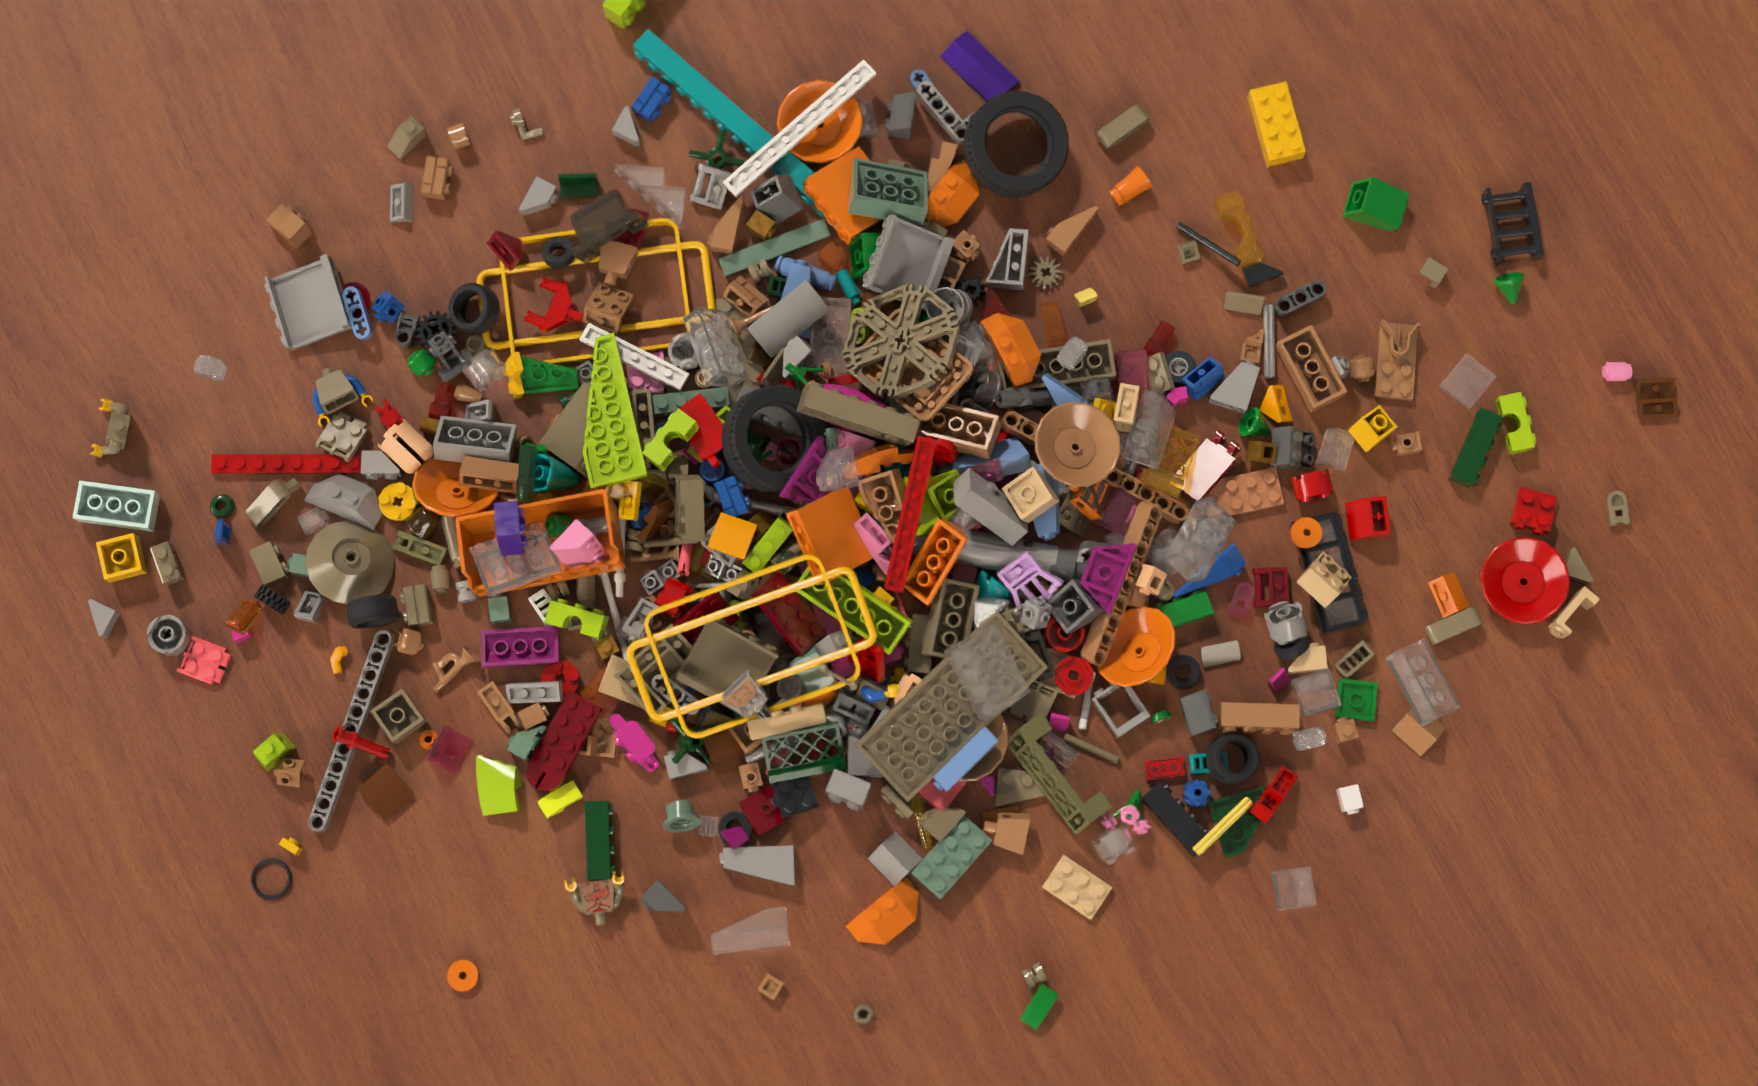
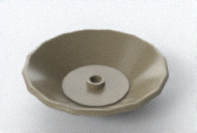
M345 520L329 524L315 535L307 548L305 565L310 582L321 595L336 603L348 604L352 600L378 595L384 591L392 578L394 557L389 542L379 530H372L351 520ZM348 556H353V557H354V560H353V561H349V560L347 559V557H348Z

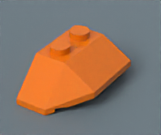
M960 160L952 166L929 194L928 212L925 220H932L942 227L955 225L979 196L978 183L966 163Z
M996 313L980 321L1013 388L1016 390L1031 382L1041 353L1024 320Z
M906 877L866 908L846 927L858 942L885 945L916 920L919 892Z

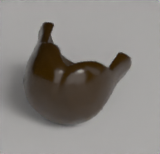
M422 505L406 519V525L419 538L430 540L440 523L441 517Z

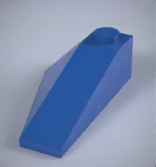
M1234 543L1228 546L1214 558L1209 566H1205L1196 574L1197 576L1192 577L1172 596V599L1231 578L1233 575L1235 577L1239 576L1245 570L1243 567L1246 562Z

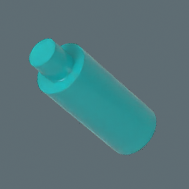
M847 268L837 271L835 275L848 301H852L854 305L860 304V292Z

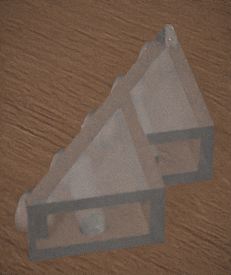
M614 164L615 170L613 172L622 179L624 177L628 181L627 184L634 191L638 189L642 193L641 197L648 203L651 201L656 205L655 209L663 215L665 213L676 226L683 227L686 189L683 187L665 186V168Z

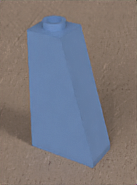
M798 259L797 262H792L781 300L805 280L812 286V266L808 265L809 262ZM812 325L799 336L807 339L811 338Z
M1015 436L996 443L990 460L968 454L957 457L952 462L953 467L951 471L957 469L961 476L968 468H971L984 479L1025 472L1032 465L1029 453Z
M1041 463L1035 465L1034 467L1041 470L1059 499V481L1055 480L1042 467ZM1059 502L1033 520L1039 538L1051 540L1056 537L1055 534L1060 533Z
M984 727L933 777L935 780L933 784L939 791L942 792L944 790L947 793L997 745L999 740Z

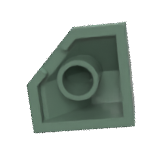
M539 726L518 732L515 736L512 735L507 743V746H509L507 750L529 762L548 728Z

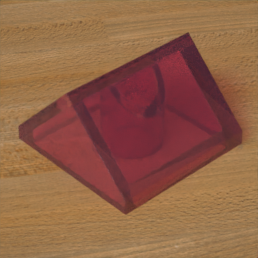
M1118 350L1113 356L1117 375L1115 379V393H1119L1120 383L1140 386L1139 389L1149 388L1148 350Z
M1114 487L1102 516L1090 522L1124 535L1141 501L1122 488Z
M444 725L425 759L456 775L474 741Z

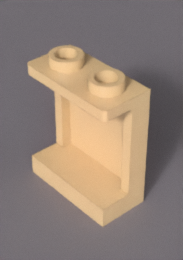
M1120 383L1113 420L1118 431L1129 433L1133 431L1140 386Z
M1586 587L1577 591L1547 626L1551 629L1550 633L1556 638L1560 637L1562 639L1570 635L1573 631L1565 625L1567 619L1579 605L1588 610L1600 598Z

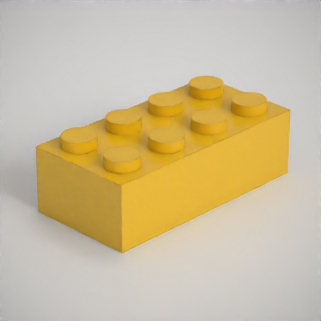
M1287 82L1250 90L1248 101L1266 166L1269 167L1303 159L1306 150Z

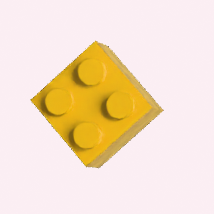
M131 533L96 542L104 580L111 583L147 573L138 535Z

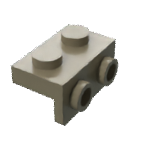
M1159 352L1142 360L1144 372L1147 375L1149 388L1153 396H1164L1167 394V391L1175 388L1164 352Z

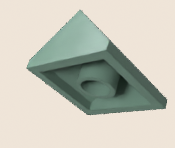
M815 643L804 654L797 656L790 666L793 667L821 657L815 647ZM828 662L796 674L807 693L835 682L833 676L822 673L820 670L822 666H827L828 670L833 672Z

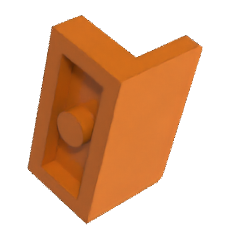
M1455 573L1447 574L1428 582L1443 618L1470 608Z

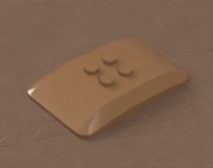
M900 309L895 310L888 317L894 323L897 321ZM874 332L864 345L881 339V337ZM939 337L922 344V346L935 357L941 359L946 354L948 343ZM902 338L901 341H898L900 345L902 342H905L904 338ZM955 350L950 369L944 366L947 373L945 374L943 371L938 372L937 376L941 379L940 381L935 380L934 377L932 378L937 384L895 401L908 412L915 415L920 421H930L972 375L974 370L973 364ZM886 359L864 367L863 375L874 384H878ZM907 359L900 385L901 387H907L924 379L925 374Z

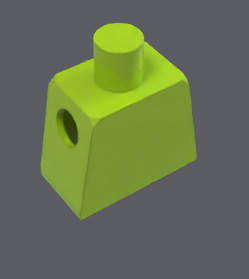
M274 733L258 746L253 753L265 770L269 772L280 762L281 757L285 758L296 747L284 733Z

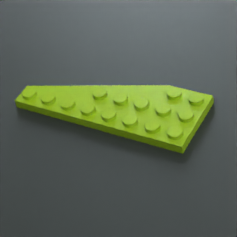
M614 333L595 337L591 388L589 390L587 423L584 434L585 441L582 452L591 490L648 476Z

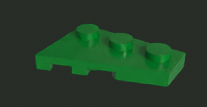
M521 357L524 370L520 377L524 394L579 389L576 368Z

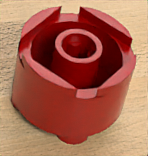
M1329 469L1323 470L1324 474L1322 470L1297 476L1298 480H1296V476L1292 477L1291 481L1296 500L1303 503L1313 500L1312 496L1318 495V499L1331 496V492L1334 489Z
M668 577L663 585L664 589L656 599L655 605L660 607L693 595L695 588L675 578ZM689 603L659 612V614L677 621L682 616V613L685 614Z
M1053 617L1048 622L1045 630L1047 646L1058 653L1070 654L1075 652L1084 639V627L1073 631L1066 638H1063L1060 633L1064 629L1056 618Z

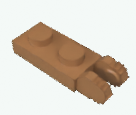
M493 681L477 691L498 724L502 725L508 735L512 734L511 728L505 723V720L511 717L516 727H522V724L515 716L514 710Z

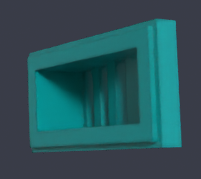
M1221 752L1222 764L1229 771L1227 752ZM1206 753L1188 755L1190 775L1210 773V770L1204 769L1203 758H1206ZM1195 759H1199L1200 769H1196Z

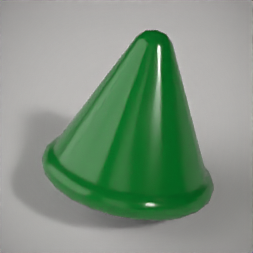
M1521 272L1502 274L1493 280V284L1497 286L1511 304H1516L1525 275Z
M1257 407L1249 409L1239 423L1238 431L1241 436H1269L1271 434L1270 428Z

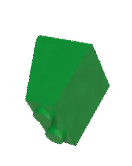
M1374 177L1352 182L1342 217L1387 231L1399 229L1403 223L1402 217L1408 205L1409 193Z
M862 233L850 242L849 252L853 280L863 279L865 272L869 270L870 257L875 253L877 238L882 233Z

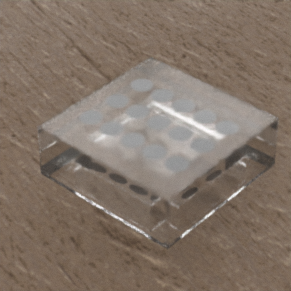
M699 815L702 822L698 828V835L718 837L719 817Z

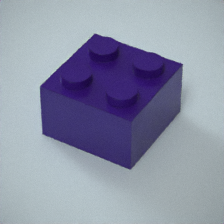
M517 500L494 503L496 538L501 556L525 554L524 546H528L527 535L525 534L526 520L523 508H519Z

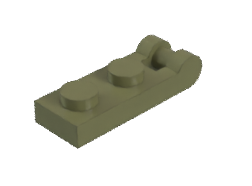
M398 530L397 540L393 543L391 549L436 566L442 565L448 551L447 548ZM404 540L409 541L407 547L402 546Z

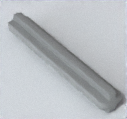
M1266 304L1263 307L1264 377L1272 379L1275 377L1274 305Z

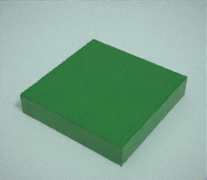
M1339 678L1335 718L1347 717L1348 719L1374 722L1378 683Z

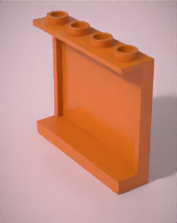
M859 146L807 177L802 186L806 195L812 198L816 208L822 211L826 216L827 222L836 229L840 239L845 241L847 245L850 244L854 237L882 220L848 213L853 160L857 158L870 161Z
M847 485L835 488L834 491L786 514L803 555L812 554L817 556L823 563L826 572L839 567H847L852 570L873 558L853 525L861 516ZM806 560L813 577L822 574L819 565L815 561ZM825 581L817 583L816 585L824 584Z

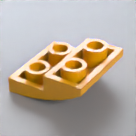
M721 512L707 547L745 560L758 525Z

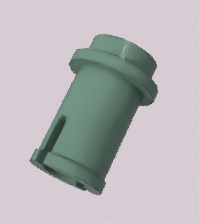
M826 428L824 435H826V452H838L837 435H839V432H837V428Z

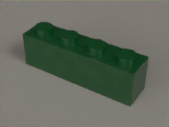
M1480 407L1448 480L1467 488L1478 483L1481 474H1478L1480 467L1484 468L1488 457L1485 455L1488 450L1491 451L1495 443L1493 439L1494 434L1499 433L1503 423L1500 422L1502 416Z
M608 800L585 801L586 868L588 881L612 879L615 871V863L612 864V856H615V845L611 844V836H614V824H611L610 817L614 816V808Z

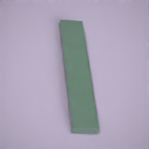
M821 219L719 259L726 278L747 270L748 266L756 265L764 258L768 262L779 256L830 238L831 235L825 220Z

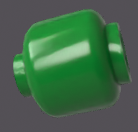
M417 349L407 358L408 368L417 377L423 375L427 377L435 370L433 368L435 359L425 349Z
M552 513L545 521V529L550 537L559 538L574 521L568 514Z

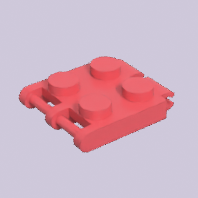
M191 636L188 649L183 653L184 659L180 668H177L176 671L211 685L214 682L220 683L225 671L219 668L220 666L227 668L232 655L226 653V648Z

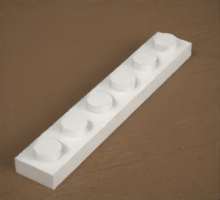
M588 323L580 337V341L594 348L595 337L610 333ZM616 337L621 362L678 391L682 390L690 376L688 372Z

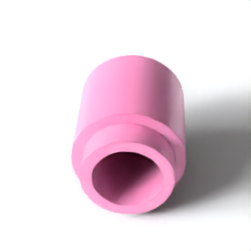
M1607 362L1602 367V376L1605 377L1606 381H1626L1632 377V366L1626 362Z

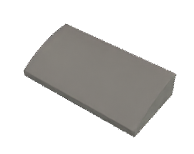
M805 280L751 324L747 330L772 358L781 348L786 347L792 338L803 333L830 309L809 282Z

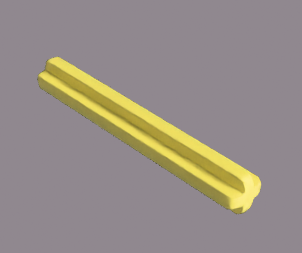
M1245 797L1193 847L1196 854H1203L1253 805V802L1248 797Z

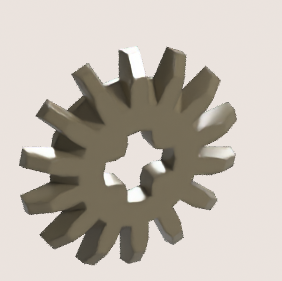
M1049 256L1046 257V261L1039 257L1040 263L1034 260L1033 263L1036 267L1030 266L1029 268L1034 270V272L1029 273V276H1034L1031 282L1037 281V288L1042 284L1043 290L1046 289V285H1049L1050 289H1052V283L1055 285L1059 284L1056 279L1062 280L1058 273H1063V270L1057 269L1061 264L1054 265L1055 258L1049 262ZM1049 268L1051 276L1043 277L1041 270Z

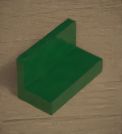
M596 173L558 174L561 199L598 198V178Z

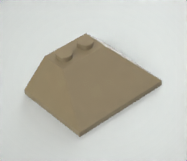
M671 623L665 630L675 626ZM679 633L655 643L668 678L685 690L688 685L677 680L676 675L693 646ZM649 644L635 656L654 709L659 714L667 707L670 701L652 687V679L656 675L661 674L651 644ZM628 662L614 677L647 712ZM657 679V688L664 687L666 689L664 693L667 695L668 690L664 684V679ZM679 689L673 690L675 697L681 693Z

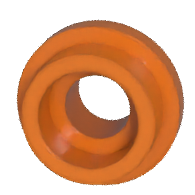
M426 730L421 733L419 742L423 748L430 750L438 745L439 737L436 732ZM428 736L432 737V741L430 743H426L425 741L426 737Z

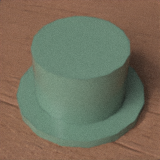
M679 800L666 806L667 820L664 821L663 828L665 831L673 833L685 832L698 827L702 821L700 816L694 814L691 801Z

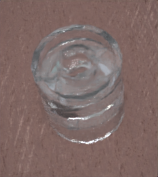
M796 675L780 679L777 684V692L784 700L796 698L805 692V688Z

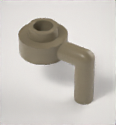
M520 108L513 110V114L510 117L513 126L517 125L523 140L544 135L542 127L527 131Z

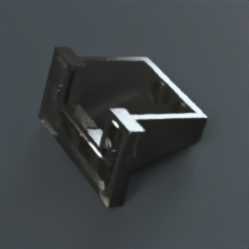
M614 189L607 193H602L593 202L582 205L579 208L580 210L570 216V221L580 242L579 245L571 249V252L576 258L587 264L600 256L599 248L627 230L635 234L648 226L649 223L636 210H630L619 190Z

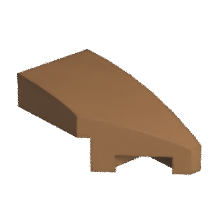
M1264 329L1259 330L1252 337L1246 338L1245 343L1242 344L1239 364L1250 361L1258 367Z

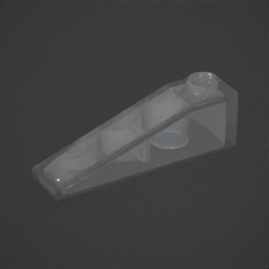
M786 906L765 909L711 934L712 953L722 954L791 946Z

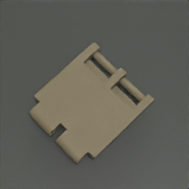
M340 411L337 416H332L330 422L315 443V447L318 449L323 448L329 451L331 455L334 456L336 454L344 458V461L350 462L368 433L366 430L368 425L357 418L353 420L352 416ZM338 450L347 453V455L338 452Z
M1035 679L1009 704L1008 707L1011 708L1009 714L1019 719H1022L1025 714L1027 715L1025 722H1029L1040 713L1046 718L1060 688L1049 686L1043 683L1044 680L1040 679L1039 681Z

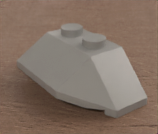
M340 473L314 484L305 498V501L372 530L375 529L382 517L374 488Z

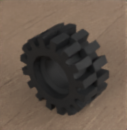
M261 584L254 595V598L282 615L285 614L292 603Z

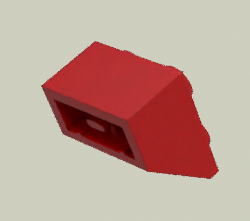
M1386 496L1368 497L1345 503L1349 541L1386 538L1391 534Z

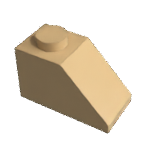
M1319 643L1309 644L1307 651L1297 657L1286 672L1288 674L1327 670L1325 646H1320Z

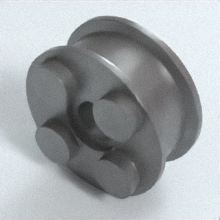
M983 365L974 368L968 382L961 389L963 400L971 399L973 401L972 404L976 403L985 409L990 408L995 402L996 393L1001 390L1002 378L1000 373L996 371L990 372Z

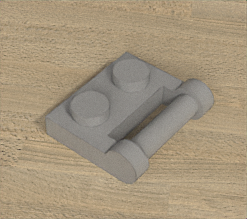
M699 163V173L693 194L690 195L689 200L721 210L727 192L723 181L732 173ZM707 172L711 174L705 198H703L700 194Z

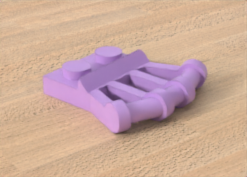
M1028 550L997 572L998 577L1012 593L1016 607L1024 605L1018 593L1020 588L1029 600L1036 598L1026 585L1029 581H1032L1042 595L1039 598L1045 601H1049L1058 587H1061L1064 583L1061 578L1043 570L1042 566ZM1040 575L1052 582L1048 590L1036 576Z

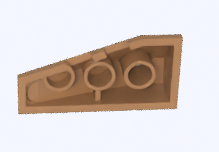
M899 468L857 481L862 500L872 510L876 520L881 523L884 532L893 545L906 491Z

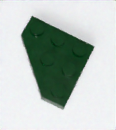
M1264 786L1207 802L1214 826L1245 797H1248L1253 802V805L1218 838L1224 859L1245 852L1261 821L1250 811L1265 791Z

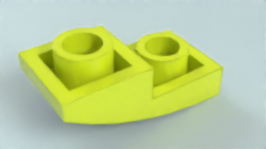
M571 781L549 793L537 803L548 819L564 811L565 807L581 800L583 796L574 781Z

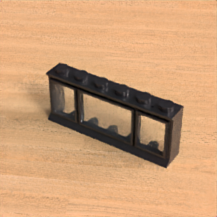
M1336 511L1312 517V519L1320 524L1322 537L1320 542L1310 549L1298 547L1300 553L1299 562L1301 565L1303 564L1304 571L1324 551L1352 577L1341 593L1326 608L1309 594L1310 601H1313L1315 608V619L1318 620L1320 626L1319 636L1364 625L1367 623L1366 619L1369 618L1368 612L1362 606L1363 594L1361 589L1358 590L1357 588L1358 576L1356 571L1352 570L1353 558L1351 553L1347 552L1346 545H1348L1346 534H1342V518L1340 515H1337ZM1296 521L1291 522V524L1289 525L1290 529ZM1304 530L1303 534L1309 536V532Z

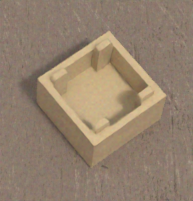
M1034 466L1002 488L1020 519L1027 523L1060 502L1041 470Z

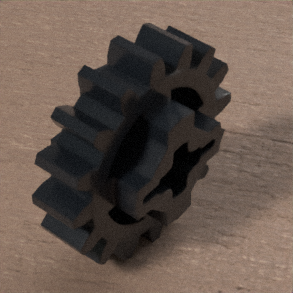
M430 311L429 317L423 315L424 321H418L420 327L415 329L420 333L416 335V338L421 340V346L426 345L425 348L428 351V348L431 347L428 341L439 334H434L432 330L437 331L439 329L440 332L444 331L447 336L451 334L452 337L458 335L457 331L453 330L456 327L450 318L447 319V313L441 316L439 311L436 312V315H433ZM445 324L448 325L449 333L445 331ZM425 330H426V331L428 332V334H429V335L427 336L428 339L425 338V334H424Z

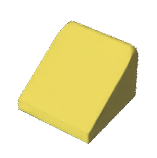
M1088 288L1076 293L1074 297L1078 306L1082 307L1096 301L1097 293L1092 288Z

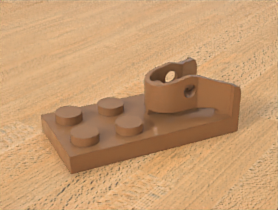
M1384 319L1379 323L1374 398L1413 400L1417 336L1420 323L1415 325L1387 323Z

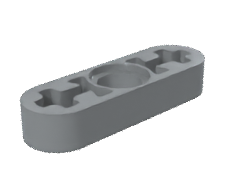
M662 674L656 675L651 683L653 689L672 702L669 692H667V695L664 693L666 691L664 687L657 688L658 683L656 681L657 679L662 680L663 676ZM669 679L670 683L673 684L672 689H679L682 693L681 698L677 700L679 707H683L680 703L684 701L686 695L689 696L686 700L691 703L699 701ZM700 709L689 712L687 714L695 715L700 711Z

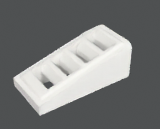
M543 588L529 597L528 600L544 623V615L547 613L548 607L540 611V608L547 603L550 604L552 599ZM545 596L546 599L536 605L535 602ZM544 623L545 626H554L551 624Z

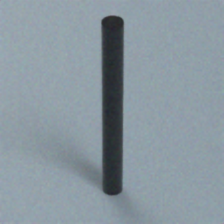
M1181 222L1177 224L1176 228L1219 256L1237 267L1241 264L1239 258Z

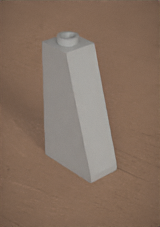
M793 845L738 847L735 850L723 848V852L720 853V864H723L725 869L795 886Z

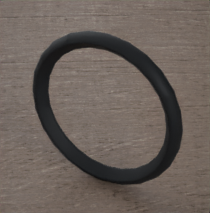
M274 858L259 862L251 874L253 890L258 896L268 900L283 896L289 890L292 882L289 867L283 861ZM270 862L280 864L288 875L287 885L284 890L272 896L261 893L255 884L257 870L262 865Z

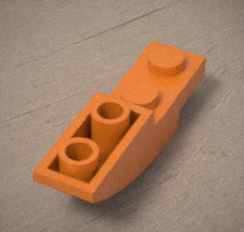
M893 443L877 446L861 452L845 462L838 469V473L846 479L856 478V475L862 474L863 476H874L875 473L881 472L880 465L887 467L897 462H900V464H910L913 459L914 450L912 448L898 450V447Z

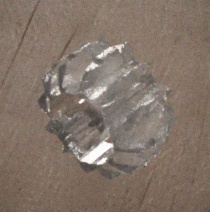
M1076 336L1072 337L1059 351L1057 361L1064 368L1071 370L1086 355L1088 346Z
M200 355L195 361L193 370L201 377L220 382L226 376L228 366L225 362L215 357Z
M1321 726L1296 731L1293 734L1296 750L1299 751L1323 746L1327 743L1326 732H1324V728Z

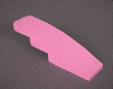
M865 513L853 525L869 553L887 576L893 549L890 545L891 540L872 517Z

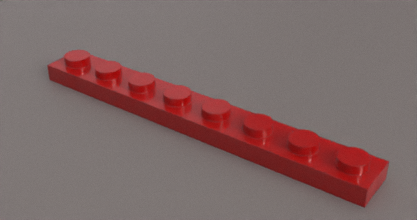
M917 436L884 589L903 593L937 442L935 439Z
M211 454V473L361 474L362 454H354L350 462L344 461V458L336 454L334 456L331 454Z

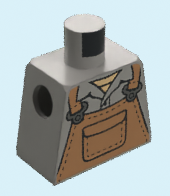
M749 670L721 694L722 701L746 718H749L753 713L764 718L770 711L764 705L768 700L766 692Z

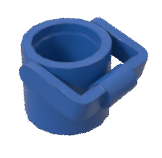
M706 459L700 465L701 474L699 476L707 484L713 485L715 488L714 483L724 480L726 472L728 477H732L727 464H723L720 459L718 460L722 465L717 469Z

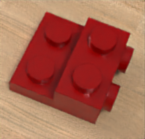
M1520 486L1509 524L1514 525V528L1518 530H1532L1533 534L1544 536V534H1548L1554 518L1557 497Z

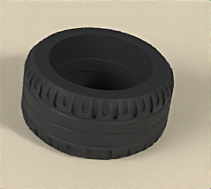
M467 283L457 288L450 298L448 307L450 320L456 328L463 332L483 334L489 331L498 320L500 314L498 297L493 290L477 283ZM479 294L483 301L482 313L476 321L469 323L466 318V306L473 296Z
M391 594L358 598L350 601L346 606L348 623L355 629L390 624L399 617L396 597Z
M1229 732L1216 737L1210 743L1206 752V764L1208 770H1210L1209 772L1216 780L1224 784L1233 785L1247 781L1257 771L1260 761L1256 744L1250 737L1239 732ZM1227 742L1236 744L1244 754L1245 764L1239 774L1230 773L1222 765L1220 753L1222 747Z

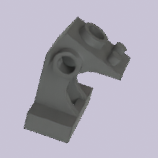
M442 331L428 341L431 345L428 348L434 358L438 356L444 364V367L437 372L445 383L476 362L469 351L462 355L459 354L454 346L456 341L451 334L447 336ZM452 349L453 352L445 358L442 356Z

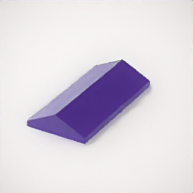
M968 31L956 38L941 55V58L986 101L998 94L1011 91L1020 83Z

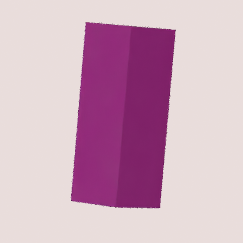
M557 626L482 630V668L559 663L560 637L559 627Z

